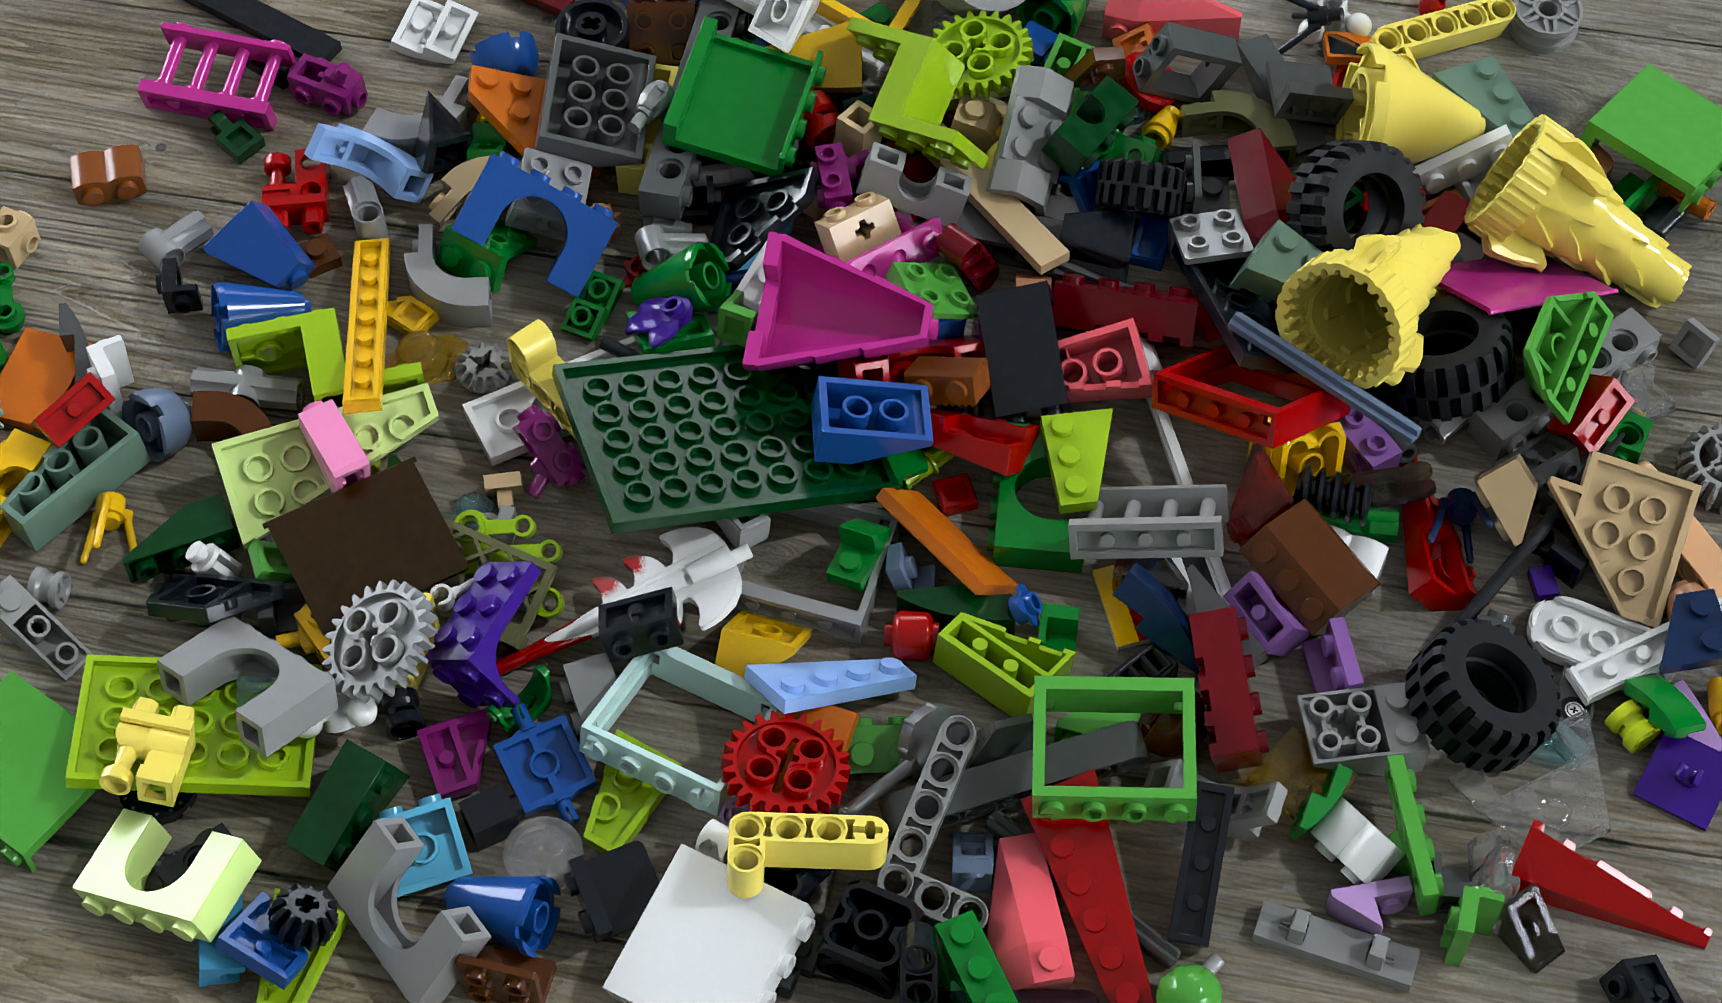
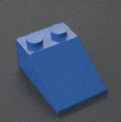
M818 376L811 402L815 462L855 464L932 446L933 432L928 385Z

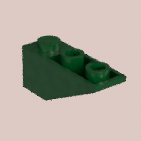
M220 493L185 504L122 558L131 583L152 579L166 570L191 566L192 563L185 558L188 548L196 541H201L205 545L213 543L226 553L240 548L223 494Z

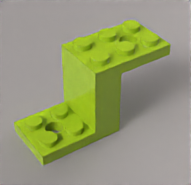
M851 17L846 29L857 38L856 43L872 50V56L875 59L887 64L892 62L868 118L870 122L879 128L877 133L895 141L894 146L903 152L913 154L914 150L921 151L923 156L933 161L940 162L942 158L949 159V162L954 166L964 170H969L970 166L984 170L989 157L959 131L940 126L965 69V65L935 38Z
M334 307L316 309L308 313L288 317L281 316L273 320L242 324L226 329L227 341L236 369L242 365H252L262 369L267 375H279L308 369L314 401H323L324 403L333 399L337 408L343 407L346 353ZM421 362L404 363L396 367L384 369L383 395L424 384L425 380Z

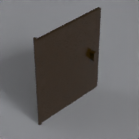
M415 456L262 524L264 529H269L323 636L336 630L337 626L331 622L332 619H342L344 616L341 610L342 605L351 608L353 606L352 596L355 594L359 598H363L366 586L376 591L379 581L389 585L391 580L394 579L400 584L405 581L413 588L415 587L422 592L470 570L466 559L414 462H417Z

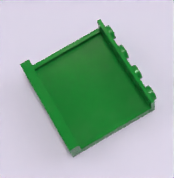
M705 16L664 119L661 143L769 176L782 174L786 166L792 168L798 149L794 147L795 140L803 139L807 126V120L803 119L805 112L812 113L816 102L817 93L813 92L815 85L822 86L827 69L826 66L821 65L824 51L818 50L814 62L719 34L717 33L718 20Z

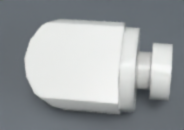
M196 541L188 548L185 558L192 563L191 569L196 574L238 577L243 568L241 563L213 543L205 545L201 541Z

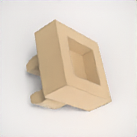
M520 471L483 475L487 498L497 497L499 510L501 505L514 507L513 495L524 493L523 479Z

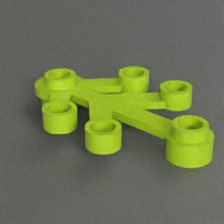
M470 509L461 512L454 520L466 527L471 523H477V531L491 537L490 535L515 533L522 539H528L535 534L537 529L535 521L524 514L518 515L514 519L488 520L480 511ZM525 520L529 521L530 528L528 531L520 533L518 530L519 524ZM467 536L457 540V542L463 545L464 558L478 553L474 539ZM551 539L544 540L541 544L510 545L551 564L557 563L563 555L562 547ZM481 543L483 550L491 548V546ZM551 545L555 546V555L551 558H546L544 554L545 549ZM502 551L489 555V562H510L507 553ZM478 560L469 563L470 570L463 572L466 581L468 577L475 575L478 570ZM536 580L532 587L537 586L540 583ZM549 587L537 614L545 619H554L560 616L565 608L563 595L556 589ZM549 598H555L556 607L551 611H547L545 609V602Z

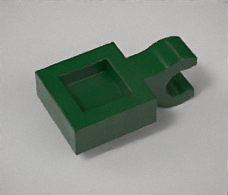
M219 110L207 117L214 125L210 128V131L216 136L217 146L239 165L266 146L264 137L242 118L233 124Z

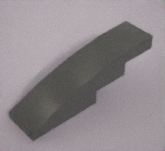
M1264 34L1239 42L1237 47L1256 97L1272 105L1265 65L1269 59L1285 60L1269 36ZM1286 119L1293 130L1297 142L1295 157L1321 149L1327 143L1318 122Z

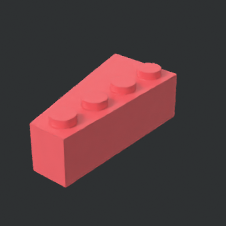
M1133 318L1058 341L1067 398L1070 403L1152 398L1153 379L1141 337Z

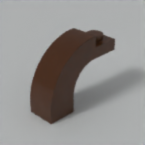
M194 391L190 422L197 442L223 441L272 427L269 419L259 407L243 397L221 391Z

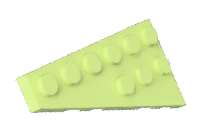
M428 382L383 395L382 411L344 414L343 407L338 408L367 456L370 466L439 421V414ZM298 419L211 444L244 550L254 540H260L270 533L268 528H263V523L332 492L299 427Z

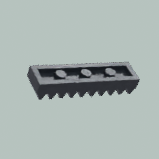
M1197 780L1195 821L1187 822L1168 941L1204 948L1209 947L1235 787Z

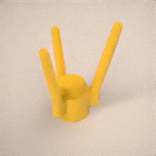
M107 491L102 492L96 497L95 512L92 513L91 525L80 558L81 564L87 563L92 547L98 549L101 546L104 530H116L121 524L125 526L130 552L137 546L133 527V511L126 509V498L122 494Z

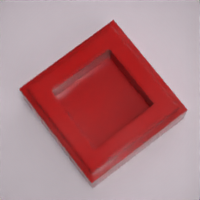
M967 473L932 481V490L939 510L946 517L978 509V501Z

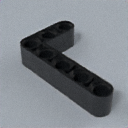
M919 921L911 922L904 926L899 935V1003H969L963 991H938V954L935 930L929 924ZM921 947L924 949L914 950L913 948ZM915 983H924L922 985H913ZM1083 989L1013 990L1019 1003H1100L1095 993Z

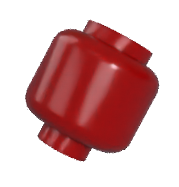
M898 611L894 615L893 623H885L884 646H891L892 655L898 660L927 661L931 656V652L934 653L939 622H933V617L928 612Z

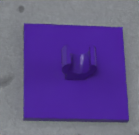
M1663 733L1632 795L1706 831L1722 800V752L1689 736L1685 738H1672Z

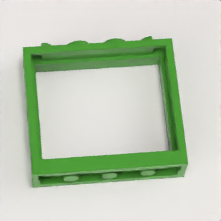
M1035 676L1032 818H1052V821L1060 819H1085L1091 822L1103 819L1126 820L1134 823L1143 820L1167 821L1170 823H1175V821H1195L1197 773L1194 678ZM1046 712L1182 714L1183 788L1045 786Z

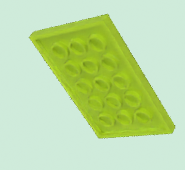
M86 655L65 776L66 788L103 789L99 784V779L103 769L115 762L117 755L115 731L121 722L120 715L123 707L132 709L137 699L144 697L154 699L159 703V714L171 716L174 706H186L163 691L157 663L160 657ZM311 664L322 671V665ZM241 678L229 681L189 706L193 707L195 711L196 746L191 754L179 792L310 797L316 736L309 739L298 736L266 758L240 741L235 710L267 690L273 683L260 678ZM136 759L130 770L134 775V782L131 787L133 791H137L135 776L140 764H144L145 761ZM150 784V788L153 791L166 792L165 787Z

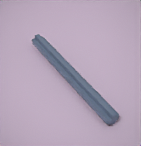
M1236 312L1228 324L1230 330L1409 444H1413L1419 437L1422 430L1419 425L1245 314Z

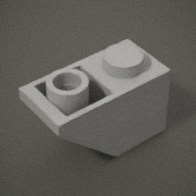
M606 652L563 665L565 680L559 681V686L565 704L569 702L573 704L575 712L569 714L576 736L580 735L582 724L617 680Z

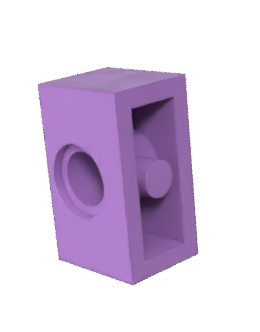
M1249 571L1223 595L1231 607L1235 606L1239 618H1246L1248 630L1264 647L1267 654L1287 657L1311 635L1257 572Z

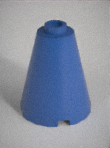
M216 282L211 285L212 317H215L216 329L213 330L219 353L231 352L227 341V328L273 320L281 316L288 317L311 312L310 300L304 299L301 292L227 282Z
M547 876L458 877L446 888L444 905L447 907V910L470 906L490 933L492 939L521 955L534 958L538 956L535 951L537 949L545 950L555 934L561 908L554 906V894L561 896L557 881Z

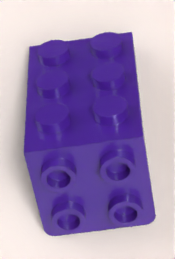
M532 561L486 562L476 571L474 581L465 595L460 597L455 603L454 612L447 623L435 634L433 642L435 647L428 650L425 655L429 660L427 664L434 669L432 671L433 675L443 683L450 684L458 692L457 697L467 706L477 708L478 706L489 707L493 705L497 709L501 707L515 708L520 701L504 684L498 673L496 649L500 636L542 572Z

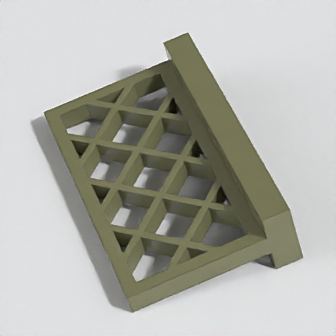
M443 517L448 528L458 532L453 534L455 541L467 536L474 539L478 553L465 557L468 564L481 559L482 565L488 562L487 556L502 551L507 553L510 562H516L514 558L516 557L523 561H532L537 567L545 570L540 584L532 587L524 598L527 612L521 624L510 621L498 641L517 651L525 648L529 640L526 636L556 575L558 567ZM481 543L491 546V548L483 550ZM459 574L460 583L466 582L464 574ZM433 587L422 591V593H430ZM535 594L530 603L528 596ZM441 595L434 599L437 615L448 620L454 612V607L447 612L439 610L438 603L448 598V595Z

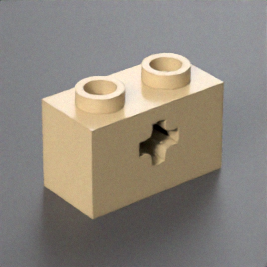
M866 192L857 196L854 199V203L846 207L830 209L824 214V218L814 222L825 254L830 257L835 256L846 262L900 235L901 231L889 198L874 192Z

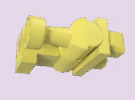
M139 697L132 709L123 707L120 715L121 722L115 731L117 744L115 762L103 769L99 784L105 791L111 794H128L134 782V775L130 770L136 759L143 760L145 762L140 764L135 776L138 800L174 807L191 754L196 746L195 711L193 707L177 705L174 706L171 716L159 714V703L154 699ZM150 784L165 787L166 792H155L150 788Z

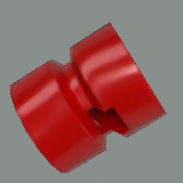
M822 90L813 91L817 93L812 113L805 112L803 118L807 120L803 138L813 154H815V146L833 144L836 120L841 115L837 112V108L827 92Z

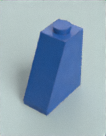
M252 200L202 247L206 253L275 287L288 290L297 289L305 284L309 274L316 268L270 207Z

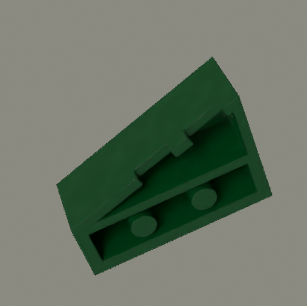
M347 739L285 841V844L337 873L373 821L380 817L379 812L386 809L410 776Z

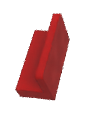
M89 372L38 415L30 426L34 431L39 429L59 449L112 404L115 398Z
M1590 374L1570 424L1563 425L1554 415L1546 429L1550 434L1568 436L1578 446L1583 455L1589 456V452L1593 450L1598 452L1635 400L1615 377Z

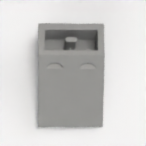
M1406 682L1297 695L1296 699L1313 767L1334 769L1338 764L1352 769L1355 773L1384 776L1387 756L1403 754L1407 769L1412 768L1414 773L1422 772L1430 748L1426 733L1422 735L1416 726L1418 720L1415 716H1411L1408 709L1410 699L1405 696Z

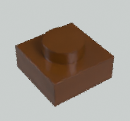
M327 233L299 244L316 266L309 274L310 279L343 266L341 257Z

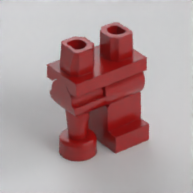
M306 149L295 150V183H286V177L291 173L292 169L290 156L281 152L266 155L264 158V172L270 177V184L262 188L261 203L270 207L289 233L290 225L302 224L304 233L308 235L321 234L324 222H330V164L320 162V165L304 166L303 161L310 159L304 154Z

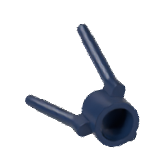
M1456 488L1450 491L1446 498L1441 497L1439 499V510L1427 538L1428 543L1432 544L1435 541L1447 513L1448 518L1454 524L1462 527L1466 561L1469 564L1474 562L1470 523L1477 516V512L1486 527H1493L1491 517L1475 491L1472 492L1467 488Z

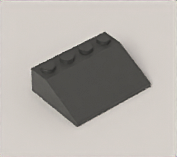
M556 33L549 58L534 149L587 163L592 168L641 164L647 124L644 125L639 133H633L628 128V123L635 116L634 111L636 110L641 92L648 84L653 82L657 56Z

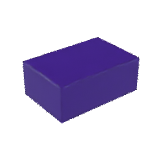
M1551 564L1529 567L1527 577L1535 602L1553 600L1554 597L1560 595Z

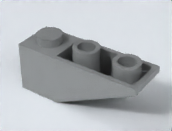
M11 575L0 583V632L66 682L85 664L86 655L94 654Z

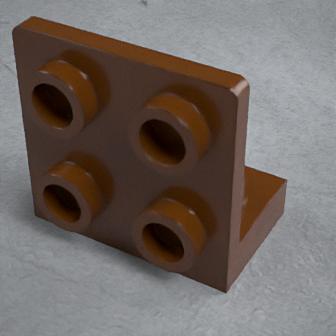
M628 0L629 50L657 56L656 64L679 67L695 21L696 0Z
M487 945L483 947L476 958L458 954L455 962L464 994L479 1003H490L491 1000L500 1003H545L557 969L555 961L524 956L520 953Z

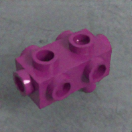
M304 53L297 64L292 65L288 71L287 81L291 94L297 102L303 105L314 102L321 105L330 115L337 116L341 112L350 116L355 108L362 109L366 104L368 92L365 87L363 74L351 69L348 63L342 62L339 65H335L324 58H316Z
M842 142L815 146L816 161H810V167H814L820 175V187H817L815 192L818 208H825L826 213L830 209L846 207L854 203L850 181L857 179L856 169L864 166L869 154L868 150L864 149L847 157L844 153Z
M533 404L516 416L520 423L512 427V429L533 457V461L529 465L533 472L536 473V476L526 490L527 494L538 500L549 482L554 488L564 484L568 489L585 477L582 472L584 469L579 463L583 460L581 454L571 442L566 444L558 434L562 429L550 412L544 414L542 409L538 410L535 404Z

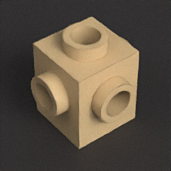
M3 206L0 209V262L7 263L13 268L18 269L27 256L36 250L41 238L35 225V220L31 215L22 210L15 211Z

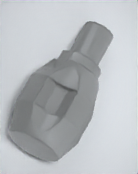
M656 80L645 87L637 102L636 110L634 111L635 116L628 123L630 131L639 133L645 124H650V122L660 119L666 114L675 94L674 89L669 83L663 80Z

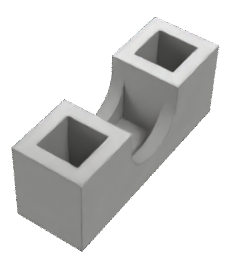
M875 141L873 142L860 173L856 189L857 194L874 192L889 198L892 207L897 208L902 213L914 214L927 220L938 217L942 226H948L952 223L957 224L969 197L971 177L939 166L932 180L925 183L913 182L903 173L907 153Z

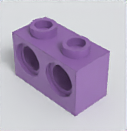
M1350 406L1349 415L1334 421L1341 423L1347 437L1343 464L1355 476L1360 485H1362L1365 479L1370 480V487L1372 489L1396 476L1403 451L1382 426Z

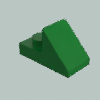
M855 518L839 526L841 544L826 571V577L829 582L862 592L892 534V529L867 520Z

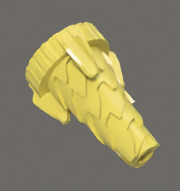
M1545 114L1539 115V117L1534 118L1499 155L1477 187L1464 216V222L1468 225V229L1481 238L1483 253L1489 257L1519 267L1532 268L1540 273L1547 266L1545 255L1552 258L1557 257L1576 270L1589 272L1607 286H1610L1613 282L1642 303L1658 308L1662 303L1667 305L1674 302L1682 294L1683 286L1689 277V270L1692 265L1667 249L1670 244L1647 228L1641 219L1623 204V199L1613 190V186L1589 147Z
M1419 223L1411 230L1408 228L1396 235L1367 234L1360 236L1356 240L1354 249L1349 251L1342 248L1334 249L1332 252L1320 253L1293 273L1282 286V292L1278 295L1276 302L1278 307L1275 310V319L1280 337L1364 390L1373 386L1376 388L1383 382L1391 386L1399 384L1405 372H1415L1423 358L1424 336L1416 333L1418 331V316L1428 307L1429 300L1436 293L1434 288L1439 285L1444 275L1450 270L1451 261L1461 248L1458 235L1436 227H1422Z

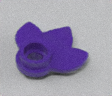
M679 296L649 299L638 306L639 313L629 319L625 327V334L648 333L649 344L654 349L673 338L680 328L686 326L693 317L692 303L688 298Z

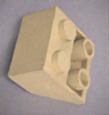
M1518 453L1480 474L1477 479L1479 485L1475 489L1484 508L1487 509L1492 506L1497 518H1495L1494 525L1505 542L1511 539L1514 546L1521 544L1538 488V483L1521 454Z

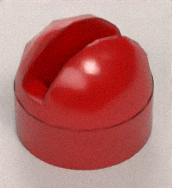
M1420 0L1418 11L1420 15L1443 10L1446 8V0Z

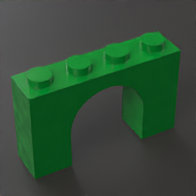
M1007 422V423H1009V424L1018 425V426H1023V427L1030 425V424ZM1040 427L1037 440L1021 472L1008 476L995 471L993 473L992 488L999 489V497H991L989 519L996 520V529L988 528L986 550L993 551V562L998 566L1082 574L1083 559L1071 560L1069 521L1046 519L1033 515L1020 504L1016 497L1019 489L1029 481L1042 477H1052Z
M973 910L935 925L938 978L945 991H963L969 1003H1019Z

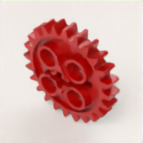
M772 710L770 720L767 721L760 714H756L754 725L744 720L741 732L733 730L730 742H725L720 769H723L721 780L724 783H728L727 795H737L736 806L741 807L749 804V812L817 814L819 810L823 814H830L831 804L839 805L842 793L847 791L851 766L848 765L849 753L842 752L844 741H833L835 731L833 728L822 732V720L820 719L812 725L807 723L808 717L806 713L799 720H795L792 713H787L785 718H779L775 710ZM793 742H796L797 745L793 752V758L787 766L781 790L778 793H774L778 784L779 773L784 769L789 748Z

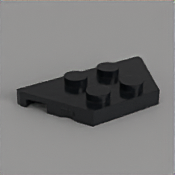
M166 570L162 574L164 583L156 584L154 593L149 596L146 605L149 616L166 618L169 622L187 620L196 621L197 625H210L228 616L285 597L283 582Z

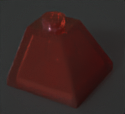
M1257 443L1252 445L1231 507L1229 522L1226 524L1231 541L1238 543L1240 548L1267 523L1290 509L1294 501L1264 449Z

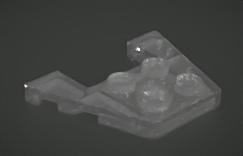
M1586 709L1560 721L1555 731L1572 759L1571 762L1503 796L1497 794L1483 769L1474 771L1465 768L1449 776L1448 782L1453 789L1460 792L1470 801L1477 811L1494 823L1501 830V833L1520 850L1534 819L1545 824L1544 833L1560 843L1565 839H1569L1576 844V849L1611 832L1589 713Z

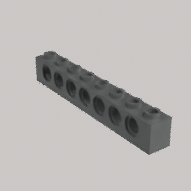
M701 0L672 87L674 92L677 89L704 17L707 16L718 20L717 33L741 40L739 38L740 34H745L747 31L748 14H743L741 8L725 0ZM665 114L662 117L638 189L640 214L681 220L685 207H690L692 203L693 181H699L701 174L700 159L702 155L661 143Z

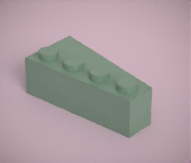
M106 408L61 448L55 449L51 447L44 454V463L36 472H29L0 505V508L13 533L37 552L96 505V497L99 494L107 491L113 492L147 465L151 459L140 434Z

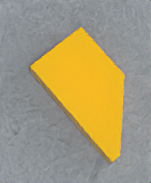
M411 295L396 297L397 300L388 301L387 324L415 342L439 320L437 311Z

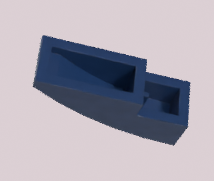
M1135 562L1118 585L1113 596L1142 616L1135 630L1193 672L1199 674L1200 669L1197 667L1188 616L1170 592L1152 574Z

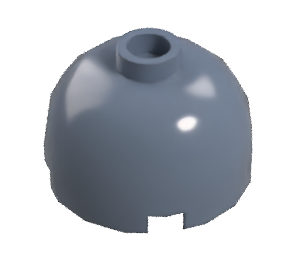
M158 387L141 389L127 396L130 399L122 404V419L140 434L152 462H159L169 458L185 447L192 432L190 422L192 410L186 401L182 400L181 397L171 390Z

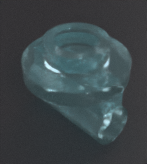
M472 492L469 496L463 494L455 504L453 513L456 514L455 518L461 512L470 509L480 511L481 513H491L494 502L481 497L477 492ZM477 523L469 524L468 528L477 531Z

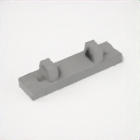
M1267 900L1263 902L1252 937V942L1409 992L1421 952L1419 949L1391 941L1388 937L1376 933L1372 935L1313 916L1311 912L1298 908L1291 909Z

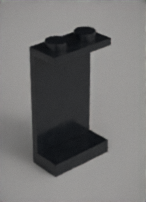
M1047 280L976 295L996 419H1004L1011 423L1029 424V422L1041 420V416L1073 413L1072 406L1067 398L1052 306H1055L1053 292Z

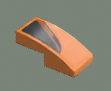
M1323 31L1322 46L1325 64L1349 65L1350 62L1359 63L1363 54L1356 53V50L1362 43H1369L1372 37L1359 36L1349 32Z

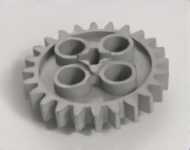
M392 579L389 585L379 581L376 591L366 586L363 598H359L354 594L352 596L353 606L351 608L342 605L341 610L344 616L342 619H332L331 622L337 628L335 631L325 635L332 642L322 648V652L329 656L322 662V665L329 669L328 673L335 679L337 690L352 700L358 698L362 702L367 703L371 697L380 702L383 692L391 697L395 695V686L397 684L407 688L406 677L409 674L415 677L419 676V672L416 669L417 664H425L429 661L423 656L424 651L435 647L434 644L428 641V638L438 633V630L431 626L437 620V616L431 612L434 606L426 600V595L405 581L400 584Z

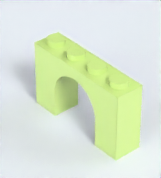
M123 808L72 887L83 899L82 906L97 916H103L104 913H107L129 925L136 921L157 933L168 930L189 942L196 938L212 943L262 860L242 838L212 831L189 869L177 881L163 889L144 892L146 880L172 837L152 815Z

